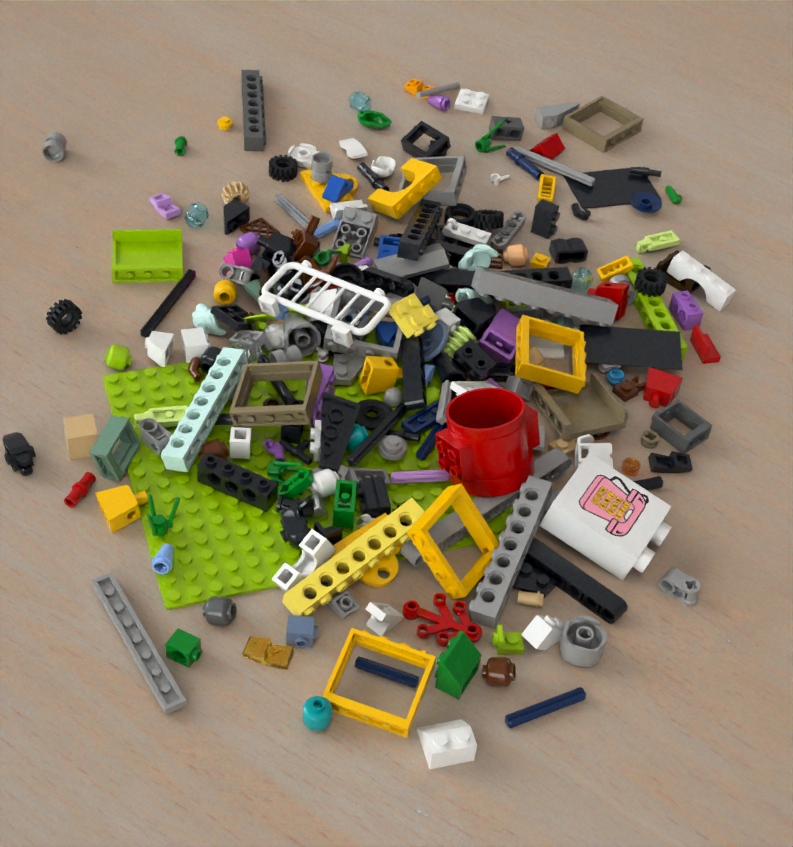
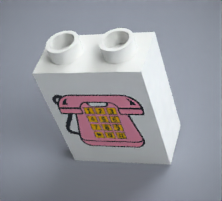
M589 453L553 501L540 526L623 581L632 567L643 573L655 555V552L646 546L650 541L659 547L671 530L672 526L664 522L663 519L672 506Z

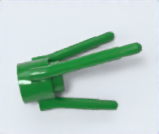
M504 120L475 142V147L479 152L485 151L488 153L492 150L505 148V145L490 147L491 141L489 139L491 134L505 123Z
M330 249L320 251L314 256V259L318 262L319 266L327 267L333 260L331 255L336 253L342 254V251Z
M272 460L268 465L267 475L272 477V481L282 484L285 481L280 478H284L287 471L298 472L301 468L295 467H301L303 464L300 462Z
M149 494L148 501L151 515L147 514V519L152 535L164 536L168 533V528L173 527V519L180 498H176L167 520L163 515H156L152 495Z

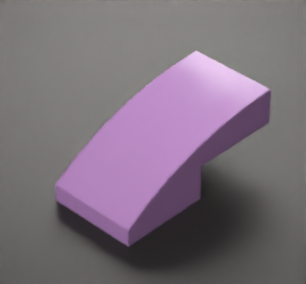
M160 193L149 197L153 207L166 220L181 215L180 208L172 204L171 197L167 194Z

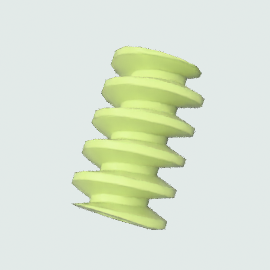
M458 326V332L453 331L452 336H448V342L441 352H447L454 359L457 349L470 339L475 342L477 341L476 337L465 326Z

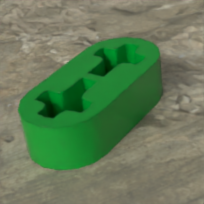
M306 468L299 470L279 486L278 494L284 495L285 498L289 499L295 498L313 483L312 473Z

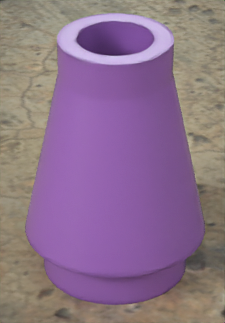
M430 95L428 103L444 111L449 109L451 100L447 96Z

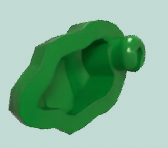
M372 110L358 112V121L367 128L382 129L389 127L392 123L388 117L380 112Z

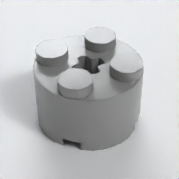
M583 615L577 616L576 619L571 621L568 620L564 625L559 644L561 658L565 662L576 666L593 668L601 659L607 640V632L600 626L601 623L595 618Z

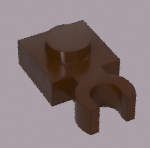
M634 377L632 382L625 380L615 385L612 392L622 401L627 402L636 397L639 391H643L646 383L638 384L639 377Z

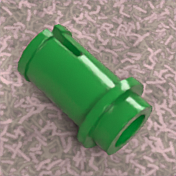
M179 136L175 139L176 147L174 152L178 156H182L185 153L187 140L185 137Z

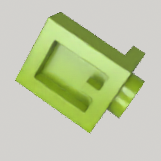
M497 624L496 632L492 633V645L496 646L497 654L523 655L522 632H504L502 624Z

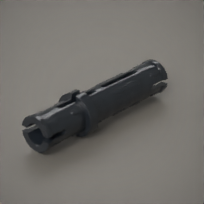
M361 162L358 164L357 170L364 175L374 189L380 188L389 191V187L383 182V179L377 176L366 163Z

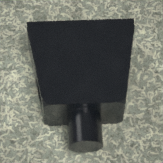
M274 232L271 239L260 235L256 243L265 248L261 256L273 263L272 259L277 251H283L286 256L292 257L297 249L294 239L278 232Z
M477 297L457 302L453 314L461 319L460 324L467 327L476 337L489 327L495 317L496 307L493 303L486 304L481 298Z

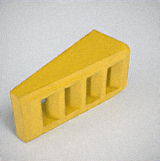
M541 174L537 195L538 201L544 199L547 202L553 203L557 177Z
M628 255L596 270L603 283L609 282L616 275H625L634 266Z

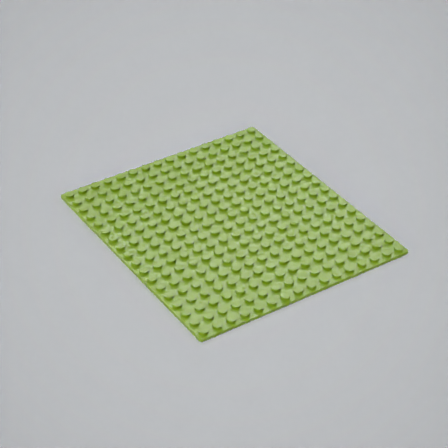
M376 330L368 333V337L363 342L378 345L375 339ZM262 349V351L264 352V354L267 356L268 359H269V353H270V352L275 351V350H279V349H272L271 351H267L266 349ZM314 349L312 354L302 357V360L319 361L316 357L318 352ZM257 351L245 352L248 364H256L257 356L259 355ZM328 353L329 359L321 364L333 366L334 357ZM398 354L396 364L398 367H402V359ZM433 359L425 362L424 364L434 365ZM182 362L166 365L165 367L158 366L104 375L103 383L112 416L128 418L140 440V428H135L134 414H143L150 408L184 405L189 407L194 395L200 389L202 381L205 380L208 374L202 368H199L198 370L203 378L201 381L196 382L188 372L190 363ZM435 369L432 381L428 383L427 388L433 386L441 392V379ZM361 373L355 378L351 386H333V389L336 390L335 396L356 403L366 399H376L384 402L386 391L370 395L364 394L359 385ZM398 378L394 387L400 389L402 394L403 378ZM306 379L283 380L294 398L304 401ZM260 381L253 383L246 407L263 406V402L268 398H278L281 400L282 405H285L270 381ZM234 398L227 401L221 413H229ZM389 406L392 411L396 408V407ZM417 409L408 411L391 430H403L401 422L417 413ZM368 413L369 416L377 415L375 413ZM311 423L305 424L300 443L304 440L314 442V439H310ZM214 425L204 443L214 439H220L221 442L225 441L230 454L231 427H234V425ZM281 425L245 427L252 428L250 459L230 458L228 456L227 461L271 480L272 477L267 475V469L270 461L275 460V456L266 451L264 442L267 439H272L279 443L281 440ZM178 426L163 428L168 430L171 434H174ZM434 426L420 434V442L405 440L407 443V453L400 460L393 461L383 458L378 451V442L356 466L352 467L348 466V462H346L347 457L352 452L346 448L341 465L348 468L386 469L390 483L391 472L441 470L438 464L439 457L436 445L424 461L416 458L417 450ZM366 429V431H367V433H368V436H369L374 430H367V429ZM140 440L141 445L127 468L133 493L145 491L147 497L149 494L152 495L156 515H163L167 520L176 498H180L173 519V527L168 528V533L160 537L152 535L147 519V514L151 515L149 502L139 506L140 519L151 559L155 557L163 544H170L174 547L172 569L166 574L155 572L165 609L172 610L205 603L212 596L233 597L279 587L272 578L284 563L293 566L302 555L301 548H292L290 543H285L280 531H283L280 523L281 516L276 512L280 495H277V500L269 511L265 512L198 482L197 464L201 461L199 453L188 472L169 470L165 468L161 454L156 455ZM309 446L307 449L303 451V453L308 455L313 460L314 454L310 453ZM284 449L285 462H300L303 464V466H296L295 468L313 470L319 467V461H312L310 465H307ZM287 471L286 476L280 479L286 481L297 472ZM450 477L448 481L391 483L390 487H386L391 512L392 509H396L398 505L401 506L410 498H413L426 511L448 486H453ZM310 487L303 491V495H297L293 499L299 498L303 501L309 495L314 494L311 492ZM335 494L322 498L328 515L306 519L308 521V528L310 527V529L314 530L315 522H319L324 529L333 525ZM469 495L472 500L477 498V496ZM357 497L355 499L353 528H342V539L360 529L357 525L363 524L361 518L357 519L358 516L364 515L360 513L359 504L361 499H357ZM452 505L449 506L435 524L455 512ZM513 506L487 522L497 540H499L501 531L506 530V520L509 514H513ZM469 534L443 552L477 544L471 534ZM401 553L396 555L398 561L407 560Z

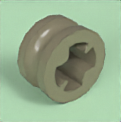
M652 430L644 431L641 438L642 446L648 449L655 448L659 441L658 433Z

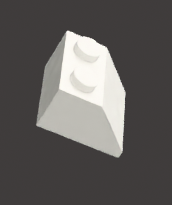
M462 719L417 728L429 769L474 761L477 743L471 726Z

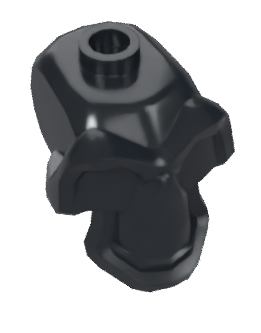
M309 495L297 505L293 504L287 509L279 510L281 516L280 523L283 531H280L285 543H290L292 548L300 549L299 544L311 531L310 527L308 528L307 526L308 521L306 519L314 515L312 495Z

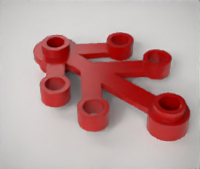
M436 593L433 598V604L438 607L442 616L420 608L419 604L413 600L406 602L403 606V616L406 619L415 620L421 617L436 623L431 626L427 624L418 625L416 634L419 638L426 639L429 635L438 633L437 644L441 647H446L450 639L456 637L460 630L466 633L473 644L482 637L481 627L471 623L466 613V603L461 600L455 601L453 605V612L459 616L461 623L454 621L446 605V595L443 593ZM451 629L454 630V631H457V632L452 633V634H449V633H447V632H444V631L451 630Z

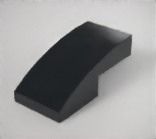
M672 451L669 456L651 452L648 457L651 472L684 473L690 472L693 469L690 455Z

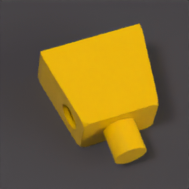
M366 356L359 385L365 395L384 392L395 386L396 379L403 378L402 367H398L391 357Z
M128 485L95 493L99 507L112 533L141 517L139 506L149 502L145 491L133 495Z

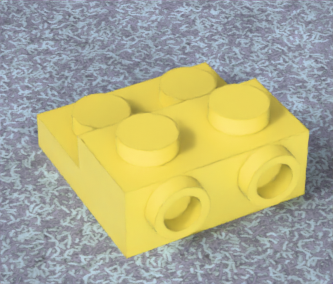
M414 293L391 304V309L389 310V314L407 339L412 336H420L425 332V329L431 330L437 325L435 322L439 319L429 304L423 306Z

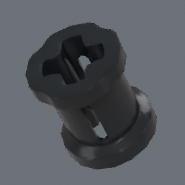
M280 495L276 512L279 513V510L287 509L293 504L297 505L301 502V499L297 498L294 500Z

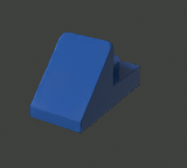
M331 175L322 198L337 203L353 189L354 183Z

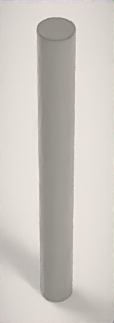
M457 82L416 93V96L421 98L457 89L460 87V84Z

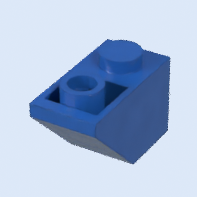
M380 321L376 325L375 339L378 345L393 348L398 330L396 322Z

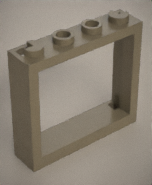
M601 96L564 116L562 129L605 153L641 132L644 119L608 98ZM602 112L620 122L623 126L602 136L584 126L581 122Z
M319 361L245 364L229 411L234 427L310 424L323 377ZM310 379L303 405L246 407L254 382Z

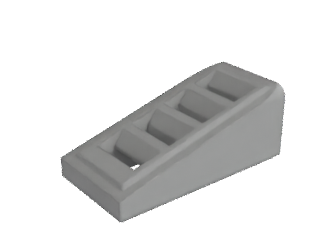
M349 467L345 475V480L357 481L356 487H359V480L361 478L377 476L384 478L386 487L391 485L386 469Z

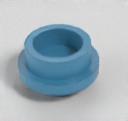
M620 369L610 370L607 374V381L613 385L625 381L624 372Z

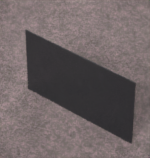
M580 324V331L584 332V341H586L584 352H586L585 363L683 370L680 332Z

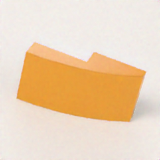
M417 79L409 80L404 86V90L413 95L420 91L436 88L430 85L424 86L423 81H418Z

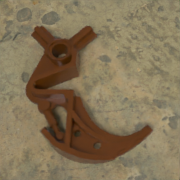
M311 215L305 230L296 229L291 232L294 244L297 245L293 258L300 264L307 260L311 263L313 269L331 275L340 255L336 253L327 267L323 269L318 268V262L311 258V256L318 247V238L314 235L320 218ZM302 273L299 276L303 280L304 286L313 277L306 273ZM316 278L304 292L310 294L311 289H315L318 286L323 288L326 281Z

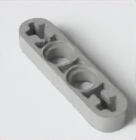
M515 211L503 224V227L492 238L491 248L504 251L525 224L526 214L524 212Z

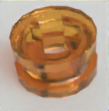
M626 458L623 461V473L628 476L637 475L641 466L640 462L635 458Z

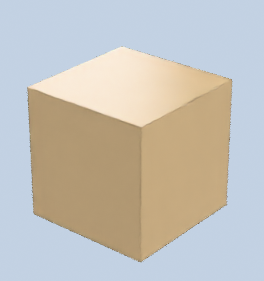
M93 413L63 418L70 460L90 457L89 452L98 439Z

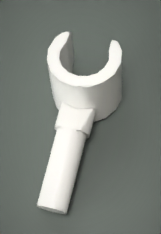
M494 173L491 174L490 181H494V185L498 186L500 181L509 179L510 175L499 176V174Z
M320 347L315 348L318 352L316 357L321 363L329 359L327 356L328 350H322Z
M369 514L358 516L357 519L361 518L363 524L357 525V527L361 528L376 518H371Z

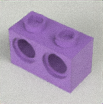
M690 292L673 293L669 310L683 331L692 330L694 325L700 327L704 312Z

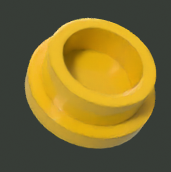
M223 116L217 120V124L220 129L229 130L233 125V120Z

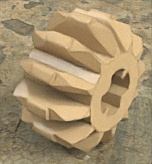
M241 180L237 183L233 181L232 184L227 182L228 187H223L222 198L225 204L234 199L245 204L244 202H249L250 192L247 185L243 184Z

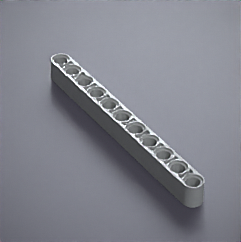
M554 448L534 461L535 473L533 477L550 482L569 469L572 459L560 449ZM519 489L507 495L477 497L472 501L487 523L512 507L515 499H519L521 494ZM456 511L434 524L428 530L441 552L470 534ZM411 539L403 545L400 551L401 554L415 567L426 563Z

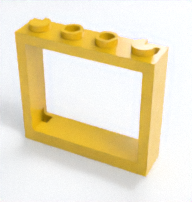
M522 315L516 327L515 377L579 394L581 388L585 387V381L587 380V377H585L587 365L585 364L586 352H584L586 341H584V332ZM529 335L571 346L573 375L529 363Z
M462 484L448 486L407 531L408 536L422 555L423 560L428 564L435 578L439 581L450 599L465 598L484 575L487 564H491L493 549L495 547L498 548L500 544ZM450 505H452L483 553L461 581L428 532Z
M351 628L322 697L327 698L331 702L333 712L408 738L435 669L436 656L427 654L425 650H415L405 643L398 644L392 642L385 636L377 637L366 630L360 631ZM356 645L425 669L406 719L335 694Z

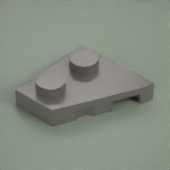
M334 354L335 385L351 386L355 378L362 372L366 358Z

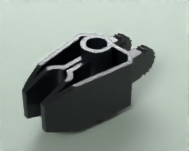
M14 432L4 435L2 440L5 447L4 457L7 465H11L14 472L19 470L22 476L33 474V457H36L33 446L29 445L22 433Z

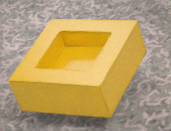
M535 253L529 267L534 269L547 268L551 262V257Z

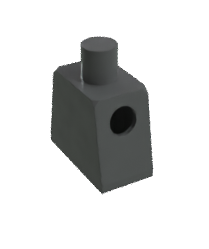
M421 277L415 294L420 300L428 295L431 299L430 304L435 306L437 311L445 307L452 311L454 302L444 299L447 290Z

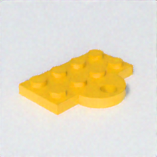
M311 169L301 171L300 178L325 213L331 212L330 204L333 202L322 198L328 182L318 183L312 180ZM332 170V175L354 183L353 189L339 202L354 201L352 196L358 191V181L351 175L335 174Z
M386 513L382 514L334 544L333 546L336 550L328 560L388 515ZM385 534L387 537L393 538L391 534ZM400 543L396 546V550L390 556H383L379 564L373 569L369 567L365 570L360 580L364 584L375 588L385 587L392 583L398 572L396 555L401 553L403 545ZM369 546L373 550L378 549L376 546ZM358 557L354 558L355 561L362 562V559ZM342 569L337 570L340 574H346V573H347L346 571H344V570H342ZM386 571L389 577L386 579L380 578L378 572ZM352 580L350 583H348L349 586L355 583L356 581Z

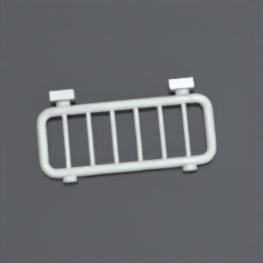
M304 260L301 264L297 262L284 264L264 284L262 295L258 298L261 311L277 317L280 313L278 304L332 325L331 331L334 342L347 347L353 344L351 333L358 336L370 333L391 309V301L385 297L382 289L376 288L372 292L315 270L307 260ZM296 269L299 271L277 295L269 292L288 270ZM302 273L313 276L291 301L280 297ZM316 278L327 282L306 306L295 303ZM331 283L342 287L321 312L309 308ZM346 289L357 293L335 318L324 314ZM360 295L372 299L350 324L339 321V318ZM375 301L384 304L367 326L363 328L354 327V324Z

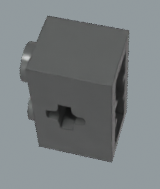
M491 116L489 131L502 120L505 121L504 124L491 134L492 139L521 141L524 131L521 118Z

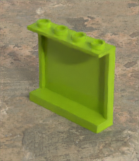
M182 229L112 230V283L180 281L183 277Z

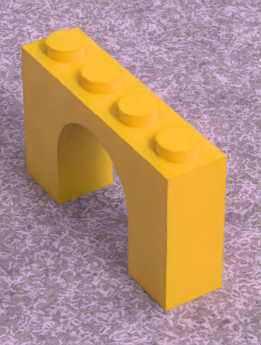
M411 158L401 167V170L406 180L413 183L398 192H389L378 188L368 197L373 210L399 220L443 179L436 165Z

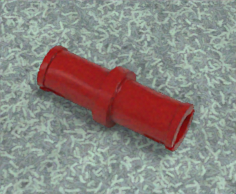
M86 472L80 481L72 486V491L64 499V503L68 507L74 508L78 501L88 494V489L96 481L95 475L91 472Z

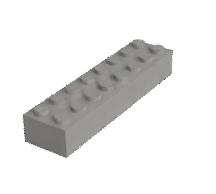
M478 265L476 266L471 284L475 292L480 296L488 297V295H492L496 300L505 301L508 299L513 304L520 306L524 303L529 305V308L535 310L542 308L551 314L559 312L564 317L573 318L575 316L580 321L587 323L592 320L597 325L606 327L607 324L613 325L618 309V304L608 298Z

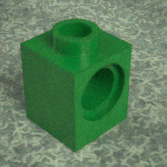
M177 628L165 644L166 657L190 668L194 661H198L202 655L201 639Z

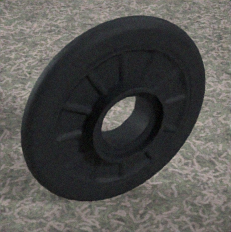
M362 400L358 402L361 406L355 424L358 423L367 430H375L392 410L386 403L380 400ZM368 413H375L377 415L369 416Z

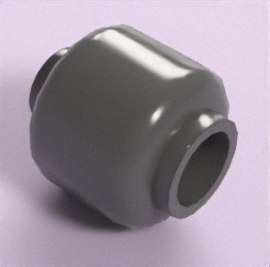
M212 596L203 605L202 613L209 624L228 625L235 619L237 607L229 597Z

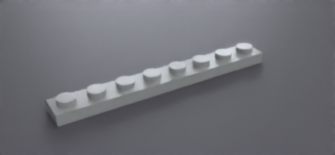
M112 572L91 580L92 587L164 714L167 715L185 707L186 699Z

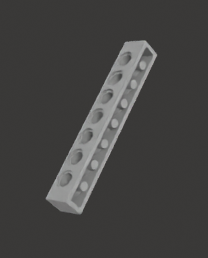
M530 475L526 483L523 482L521 485V495L519 499L516 498L514 501L513 514L508 515L506 530L500 533L498 540L500 544L498 548L495 547L491 555L492 562L490 565L487 564L485 568L484 581L479 582L476 590L477 597L475 600L472 599L468 611L471 612V621L495 629L552 495V482Z

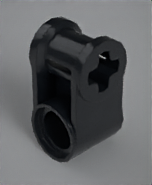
M277 251L272 259L276 272L284 264L296 262L293 257L286 256L283 251ZM290 269L278 281L286 285L299 271Z

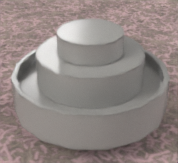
M396 435L385 436L379 441L378 451L387 460H400L407 453V443L403 438Z

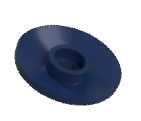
M638 192L630 198V204L641 212L653 213L660 210L662 206L660 198L648 192Z

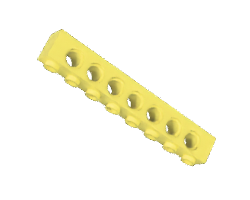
M410 498L287 591L283 596L282 603L295 616H312L318 606L328 604L335 593H342L349 586L348 583L352 580H359L364 575V571L369 567L373 569L377 566L383 556H390L396 550V546L400 543L404 545L408 542L410 537L407 531L425 511L413 498ZM401 522H405L409 526H404L401 524ZM385 534H391L393 538H389ZM373 545L376 546L378 549L373 550L369 546ZM358 557L362 559V562H357L354 558ZM342 569V570L346 571L347 573H346V574H340L337 570ZM328 582L331 586L326 587L323 586L321 583ZM311 594L314 596V599H307L305 595Z

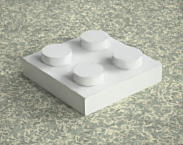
M461 89L454 109L483 115L489 100V94Z

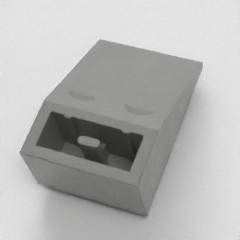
M345 206L331 250H336L350 243V256L359 259L364 258L379 224L378 215Z

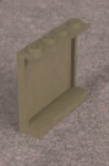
M591 372L590 382L585 383V387L581 388L579 394L559 388L545 390L541 383L533 384L532 400L563 441L576 439L587 434L595 435L626 427V420L628 419L627 410L622 407L618 399L612 395L610 390L594 372Z

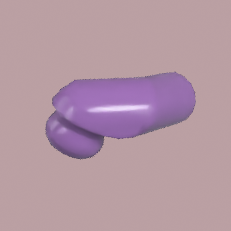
M272 439L265 440L264 447L266 451L274 455L275 460L285 462L283 446Z

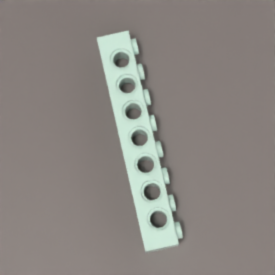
M223 347L217 356L215 363L209 369L208 375L202 381L200 389L194 395L193 401L186 409L185 415L179 421L174 434L171 435L167 446L162 450L161 459L166 469L182 472L189 471L202 444H204L217 421V417H219L237 385L244 365L248 364L244 350Z

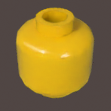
M225 279L217 282L213 293L216 302L220 305H229L235 301L237 288L232 281Z

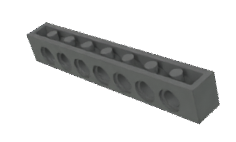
M241 70L244 151H263V145H266L263 76H260L259 70Z

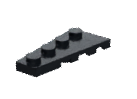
M326 392L323 393L318 468L323 470L331 469L338 474L361 404Z

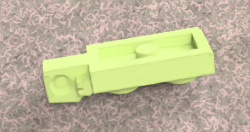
M670 230L645 236L643 240L637 241L635 249L638 253H645L647 250L655 251L680 245L681 240Z
M188 406L150 408L143 414H134L135 428H140V422L146 418L156 420L162 427L178 426Z

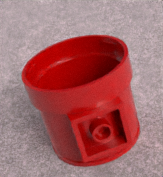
M502 388L474 389L462 393L450 401L445 411L447 428L435 434L439 457L438 464L442 470L449 473L452 485L462 484L469 495L477 497H498L518 491L522 483H526L529 475L534 476L535 473L533 448L540 445L537 411L526 405L517 393Z

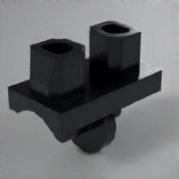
M297 278L290 285V289H287L280 297L291 301L304 287L303 280ZM278 285L277 291H281L284 287ZM302 294L295 303H300L307 295Z

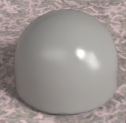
M391 387L386 390L384 402L388 406L396 407L402 403L403 394L400 389Z

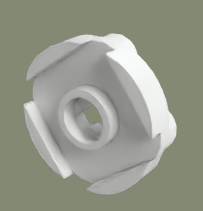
M302 143L298 147H295V145L291 146L288 150V157L292 156V159L295 158L298 166L311 169L312 156L319 151L311 144Z

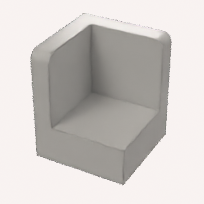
M509 375L503 389L513 391L523 400L529 401L533 384L535 383Z

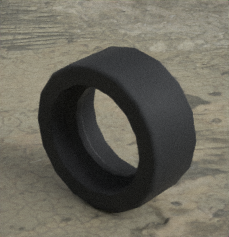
M457 203V206H448L445 211L444 223L446 225L447 220L453 218L458 223L474 227L475 210L470 205ZM453 216H463L466 219H458Z

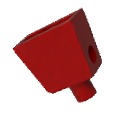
M603 282L596 289L589 288L588 294L608 298L618 304L615 315L616 320L625 316L630 284Z
M649 367L643 399L648 401L649 406L652 408L666 407L679 393L683 378Z

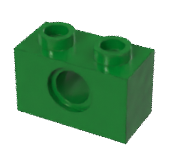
M336 480L332 527L353 528L357 481Z

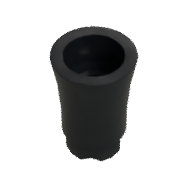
M440 352L433 358V363L441 383L445 382V380H449V382L466 381V374L457 366L447 352Z

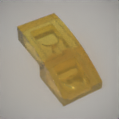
M250 636L242 654L244 657L260 664L287 670L294 655V649L290 646L274 645L270 638Z

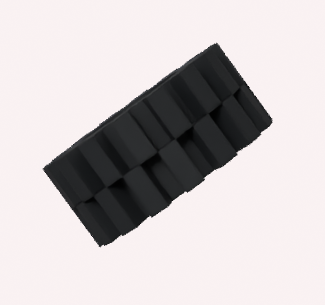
M288 155L272 157L269 160V176L272 179H276V181L282 180L284 182V180H287L288 182L290 179L293 180L294 177H297L298 162L296 159H292V156L287 157Z
M484 209L474 212L475 227L482 229H500L503 227L504 213L502 211Z
M644 267L637 272L634 286L636 290L638 289L637 292H642L644 296L645 294H648V297H651V295L653 297L661 296L665 291L668 277L665 272L662 273V270L657 271L655 267L654 269Z
M64 299V301L59 300V303L55 302L54 307L49 308L51 312H47L48 317H46L47 324L57 333L65 335L67 331L71 333L72 328L76 329V324H80L79 319H82V311L71 300Z

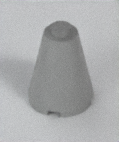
M291 312L284 318L285 347L296 345L302 357L312 354L313 350L319 347L321 343V334L317 327L296 312Z

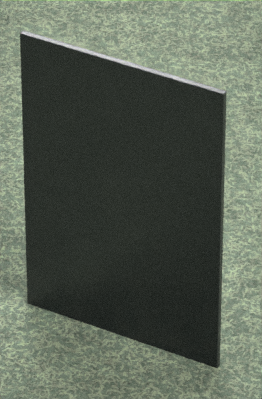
M630 168L582 172L595 178V183L592 187L563 175L582 209L630 204L631 196L638 192H648L662 200L648 177L630 173Z

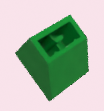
M461 630L456 637L450 639L447 651L439 655L436 663L439 667L434 676L437 678L435 688L457 699H460L478 671L482 656L466 633Z

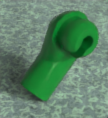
M671 186L665 187V192L672 203L682 202V196L677 195Z

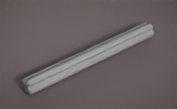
M514 147L528 161L590 187L595 183V178L522 147Z

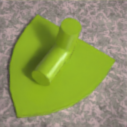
M268 314L243 318L247 322L255 324V331L261 332L266 328V320H276L274 316Z

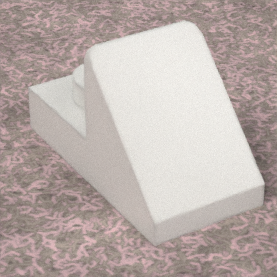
M370 602L366 607V610L371 613L366 625L379 636H384L404 618L401 613L389 604Z

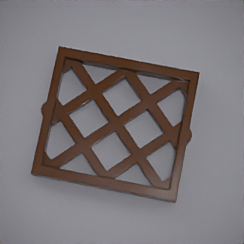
M262 217L240 227V231L244 234L248 233V231L258 232L255 235L260 236V233L264 232L266 235L263 236L269 239L272 237L269 233H280Z

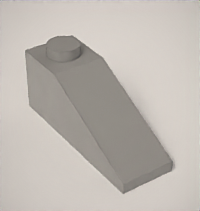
M579 103L537 107L535 120L541 129L556 128L563 124L564 116L579 108Z

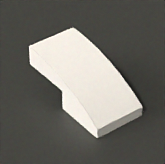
M350 138L339 141L340 147L346 150L348 157L356 159L368 156L365 148L356 139Z

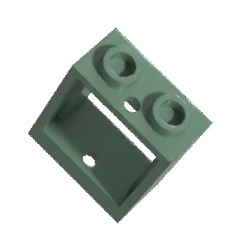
M111 416L89 454L103 478L120 481L138 451L141 442L128 418ZM118 439H120L121 442L119 443V445H118V447L116 448L115 452L112 454L111 451L113 450L114 446L116 445Z

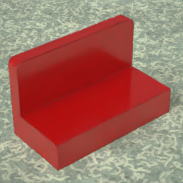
M555 133L531 148L530 151L533 153L541 152L543 157L551 160L565 150V147L559 135Z
M694 325L690 342L702 364L719 362L721 356L708 333L703 334L699 326Z

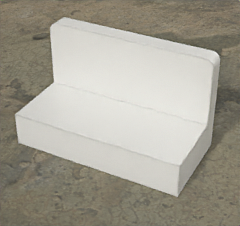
M362 199L330 204L333 220L336 218L341 220L345 206L363 211L368 209L367 204L363 205Z
M529 335V348L536 346L544 356V359L563 360L565 358L564 344Z

